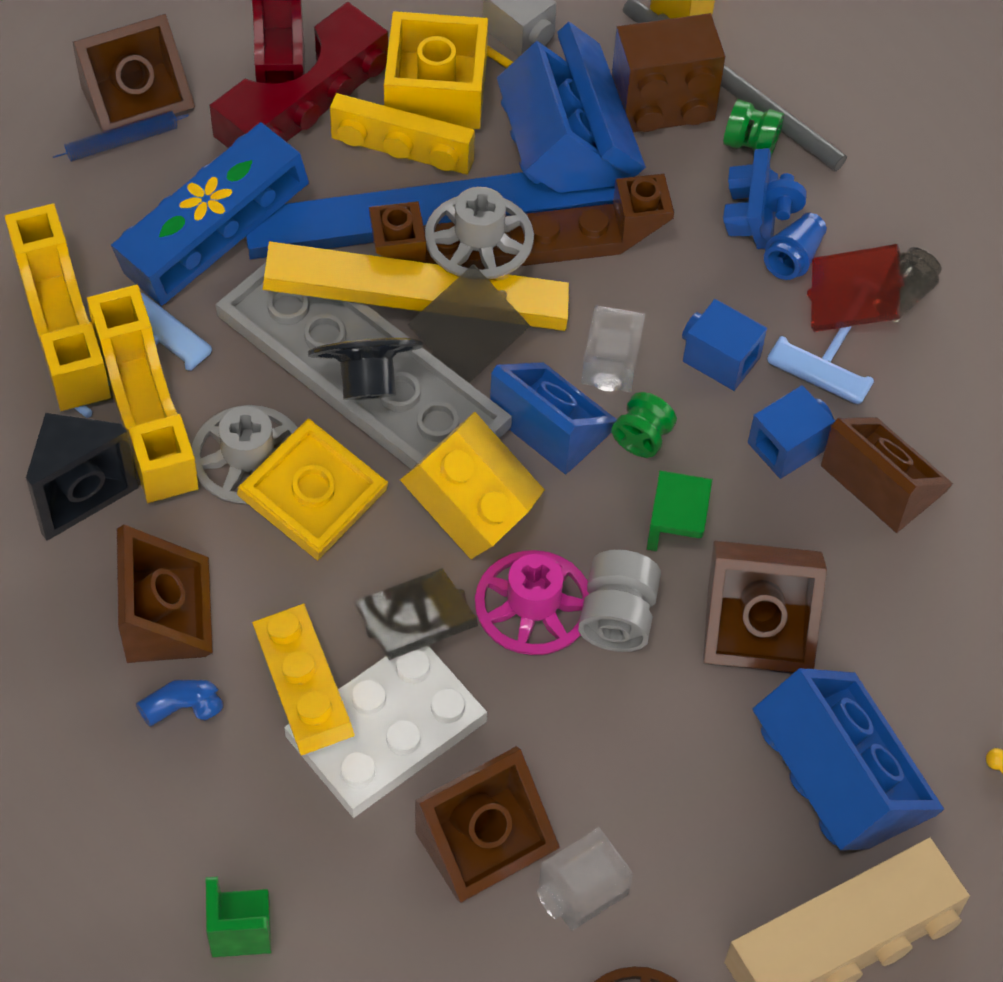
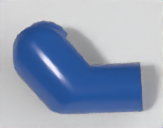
M174 680L137 702L136 707L146 724L151 727L180 708L191 706L198 719L207 720L222 711L223 701L216 694L219 689L209 680Z

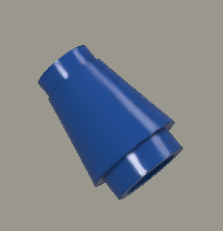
M805 213L801 218L770 238L766 243L764 263L767 269L774 276L783 280H791L804 275L811 265L823 236L826 234L827 227L824 220L817 214Z

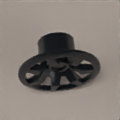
M412 338L345 341L314 347L308 351V356L311 358L336 359L340 362L343 400L377 399L396 395L392 358L397 353L422 348L423 342Z

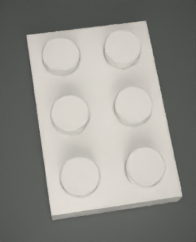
M417 634L338 689L355 736L302 755V757L349 814L355 818L486 723L487 711ZM288 724L284 727L285 737L299 752L292 730Z

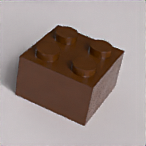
M711 13L617 26L612 77L633 132H650L661 128L698 125L703 122L715 121L726 56Z

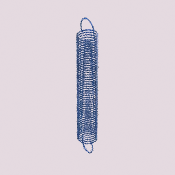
M171 110V112L162 113L160 116L148 117L146 121L145 119L139 120L137 124L132 122L130 126L127 124L123 128L120 126L116 130L111 129L109 133L104 131L102 135L97 133L95 137L94 135L90 136V138L88 136V139L85 137V139H81V142L80 140L74 141V144L69 142L67 146L64 144L66 153L53 156V158L67 154L72 162L77 160V158L82 159L84 156H91L92 152L93 154H98V152L117 148L119 145H126L127 141L128 143H133L134 139L135 141H140V134L142 139L149 138V131L151 136L177 129L176 121L188 117L189 114L175 117L174 112Z

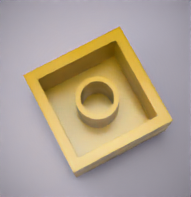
M393 11L384 79V106L470 129H480L487 61L488 18Z

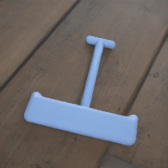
M856 279L853 282L854 287L862 290V293L822 358L790 344L786 337L781 336L769 353L767 361L769 364L849 402L860 404L873 385V378L869 376L861 377L831 363V360L869 297L873 295L881 299L885 297V290L863 280Z
M141 293L152 326L155 344L157 345L160 342L185 362V370L192 371L211 354V345L144 293ZM86 405L74 408L85 418L92 416L93 411Z

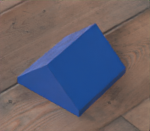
M544 362L497 364L491 373L490 400L512 416V424L509 430L565 475L612 433V425L616 418Z

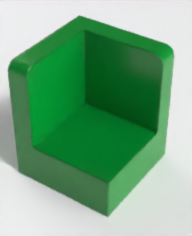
M659 471L646 550L657 551L660 532L693 538L703 537L713 479Z
M218 876L206 877V932L212 958L270 954L271 926L268 889L221 892Z

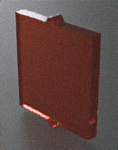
M898 244L813 258L812 288L807 291V295L812 301L811 327L814 332L900 319V288L905 285V281L900 274V249Z

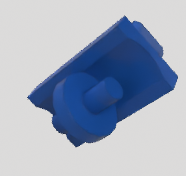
M769 148L755 149L753 164L730 167L728 183L732 198H749V201L726 204L723 216L729 236H753L757 249H765L767 241L773 237L775 217L779 220H788L790 214L804 208L807 198L806 189L803 185L794 181L792 174L784 173L779 179L778 174L771 170V152Z

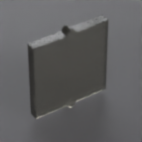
M474 264L407 324L431 350V355L468 383L531 327L506 300L507 292L504 290L498 291Z
M443 568L355 601L358 612L367 624L365 627L367 636L376 639L388 660L478 626L477 617L466 603L465 591L455 587Z

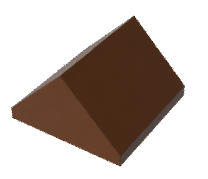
M166 14L72 42L81 89L101 132L108 131L109 133L111 129L116 130L120 126L123 128L127 124L130 126L132 122L137 124L139 120L145 119L146 121L148 117L160 116V114L169 113L171 110L175 114L195 107Z
M877 417L837 418L831 426L821 467L895 533L902 530L953 485L949 479Z
M124 524L117 528L118 628L127 663L202 658L212 654L209 557Z
M517 746L415 800V833L453 895L460 903L560 848L523 753Z

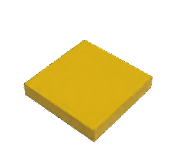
M308 418L238 486L237 495L318 561L387 490L388 481Z

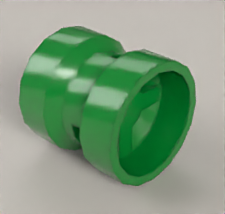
M737 99L726 126L723 145L735 149L745 146L751 148L753 152H755V149L769 148L772 156L782 129L785 113L773 109L763 112L755 109L753 103Z

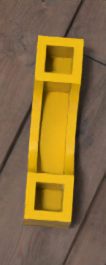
M52 203L4 215L12 250L60 412L110 399L111 394L104 361L92 323L88 320L55 204Z
M138 284L87 297L91 323L122 425L128 433L132 457L146 502L151 503L198 490L195 457L181 415L177 414L167 388L152 326Z

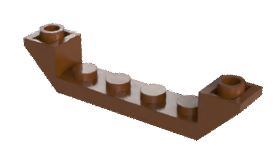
M665 174L616 179L613 204L527 213L526 215L534 231V240L531 253L521 266L621 255L674 219V209ZM419 201L369 207L372 234L377 254L387 258L437 264L430 256L426 247V225H423ZM453 222L437 224L434 232L450 229L455 224ZM521 226L506 233L509 238L523 245L525 236ZM458 240L451 245H436L438 250L447 259L451 260L459 247L460 241ZM498 246L493 247L496 267L510 262L516 256L503 252ZM474 250L468 260L461 265L469 269H485L479 251Z

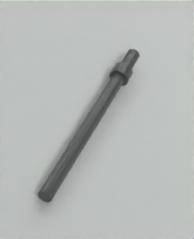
M628 0L623 7V13L637 23L671 19L665 14L657 15L639 0ZM724 65L721 81L723 88L736 98L753 103L757 110L765 112L773 109L785 113L781 129L784 134L832 170L837 171L843 166L847 159L844 153Z

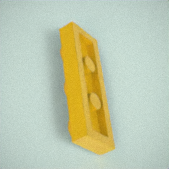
M336 93L330 106L332 139L342 141L351 146H361L388 153L395 158H406L432 165L440 170H451L466 175L469 174L474 162V129Z
M305 604L252 622L300 755L302 756L354 737L355 734Z

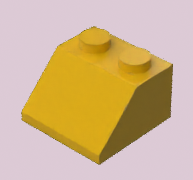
M475 411L400 479L403 485L470 559L493 547L530 511L545 491Z

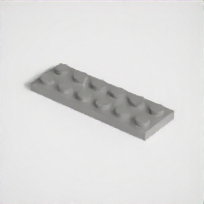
M266 263L216 303L217 316L410 469L474 411L498 438L502 437L511 428L512 416L424 348L397 353L392 358L396 388L395 396L366 400H343L340 362L336 359L311 358L308 356L309 350L321 345L345 341L409 338L366 304L262 290Z

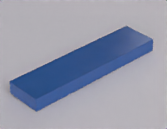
M568 21L557 32L558 39L600 157L627 176L635 177L646 166L601 45Z

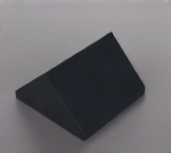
M45 413L26 475V481L40 531L46 541L138 489L128 433L121 423Z

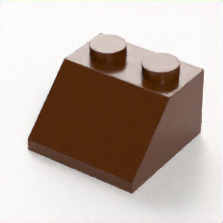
M714 541L707 595L704 663L785 672H796L799 668L814 669L827 575V566L822 552Z

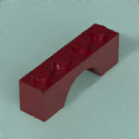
M252 0L256 82L276 84L301 77L305 74L302 0Z
M347 1L314 26L317 62L307 73L292 81L276 84L259 83L245 78L209 105L213 137L229 148L237 138L247 134L260 122L286 142L300 131L309 129L322 114L330 109L336 93L350 96L357 87L370 77L378 76L385 69L388 54V31Z

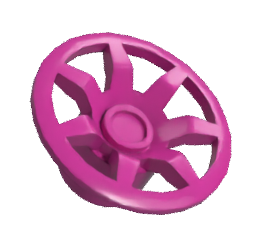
M538 550L509 554L492 564L482 575L475 594V609L479 623L496 643L511 651L528 655H546L570 646L581 636L578 631L580 619L574 628L566 633L555 611L557 609L564 612L582 611L584 598L589 595L587 592L588 581L573 563L559 555ZM511 567L508 581L496 578L504 569ZM568 576L579 587L582 599L562 593L563 582ZM488 588H491L498 594L507 597L508 600L503 605L487 613L485 595ZM517 614L521 617L518 640L511 639L502 634L493 624L507 621ZM542 620L549 633L556 638V640L544 644L527 643L535 621Z

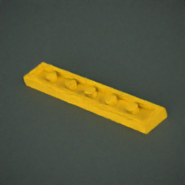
M269 241L262 290L565 331L569 304L568 282L510 274L494 279H468L447 272L437 264Z

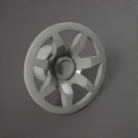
M472 187L463 191L459 196L442 203L434 210L425 227V238L430 256L447 272L468 279L485 280L507 275L520 267L531 253L534 231L528 216L513 202L503 198L500 193L491 188ZM506 211H507L509 214H511L512 216H507V217H505V216H506ZM445 215L455 224L450 229L434 232L436 225ZM521 226L525 236L523 245L509 238L506 233ZM458 240L460 241L459 247L451 260L447 259L438 250L436 245H451ZM498 246L503 252L516 256L510 262L496 267L493 247ZM474 250L479 251L485 269H469L461 265L468 260Z
M244 405L223 410L203 424L192 443L198 481L211 494L222 500L247 504L237 495V492H233L241 482L244 472L253 473L276 450L274 445L278 444L288 434L291 435L297 429V426L284 414L264 406ZM271 420L280 426L272 429ZM211 435L221 445V449L216 453L201 458L202 447L206 439ZM228 463L230 468L223 487L209 479L204 469L221 468Z

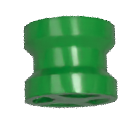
M636 392L627 403V414L621 415L612 425L611 432L614 439L625 450L636 456L649 458L657 454L662 446V435H667L672 431L677 417L671 406L660 397L647 392Z

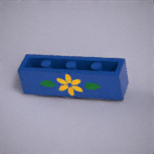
M260 122L247 134L237 138L231 147L210 164L202 167L192 179L175 193L164 198L153 211L136 225L126 229L120 238L111 244L123 273L136 285L138 284L139 288L162 307L309 184L301 154Z

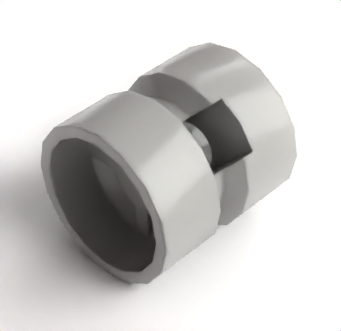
M607 550L598 553L592 561L587 585L589 595L584 598L578 628L581 636L595 646L617 652H631L646 646L653 618L649 608L656 603L662 572L658 564L649 557L633 551Z

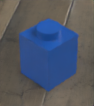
M714 299L703 314L699 312L694 313L683 330L682 339L686 340L683 362L735 391L760 359L767 328Z
M801 385L754 414L748 444L781 479L825 451L831 426L836 420L833 418L832 412L826 403L821 399H815Z

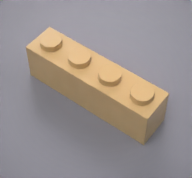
M930 837L731 941L724 963L736 982H856L863 975L861 969L878 960L882 966L890 965L901 959L912 949L910 943L926 934H929L932 940L938 939L956 928L962 921L959 915L970 895Z

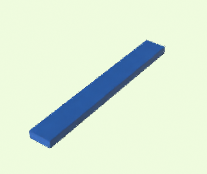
M523 172L288 203L281 206L252 232L246 235L249 259L267 257L269 241L321 249L374 243L369 216V207L419 201L423 225H426L431 214L442 203L459 196L463 191L472 187L491 188L500 193L503 198L520 207L527 214L613 204L615 186L557 193L542 182L539 184L532 182ZM445 215L438 224L452 221Z

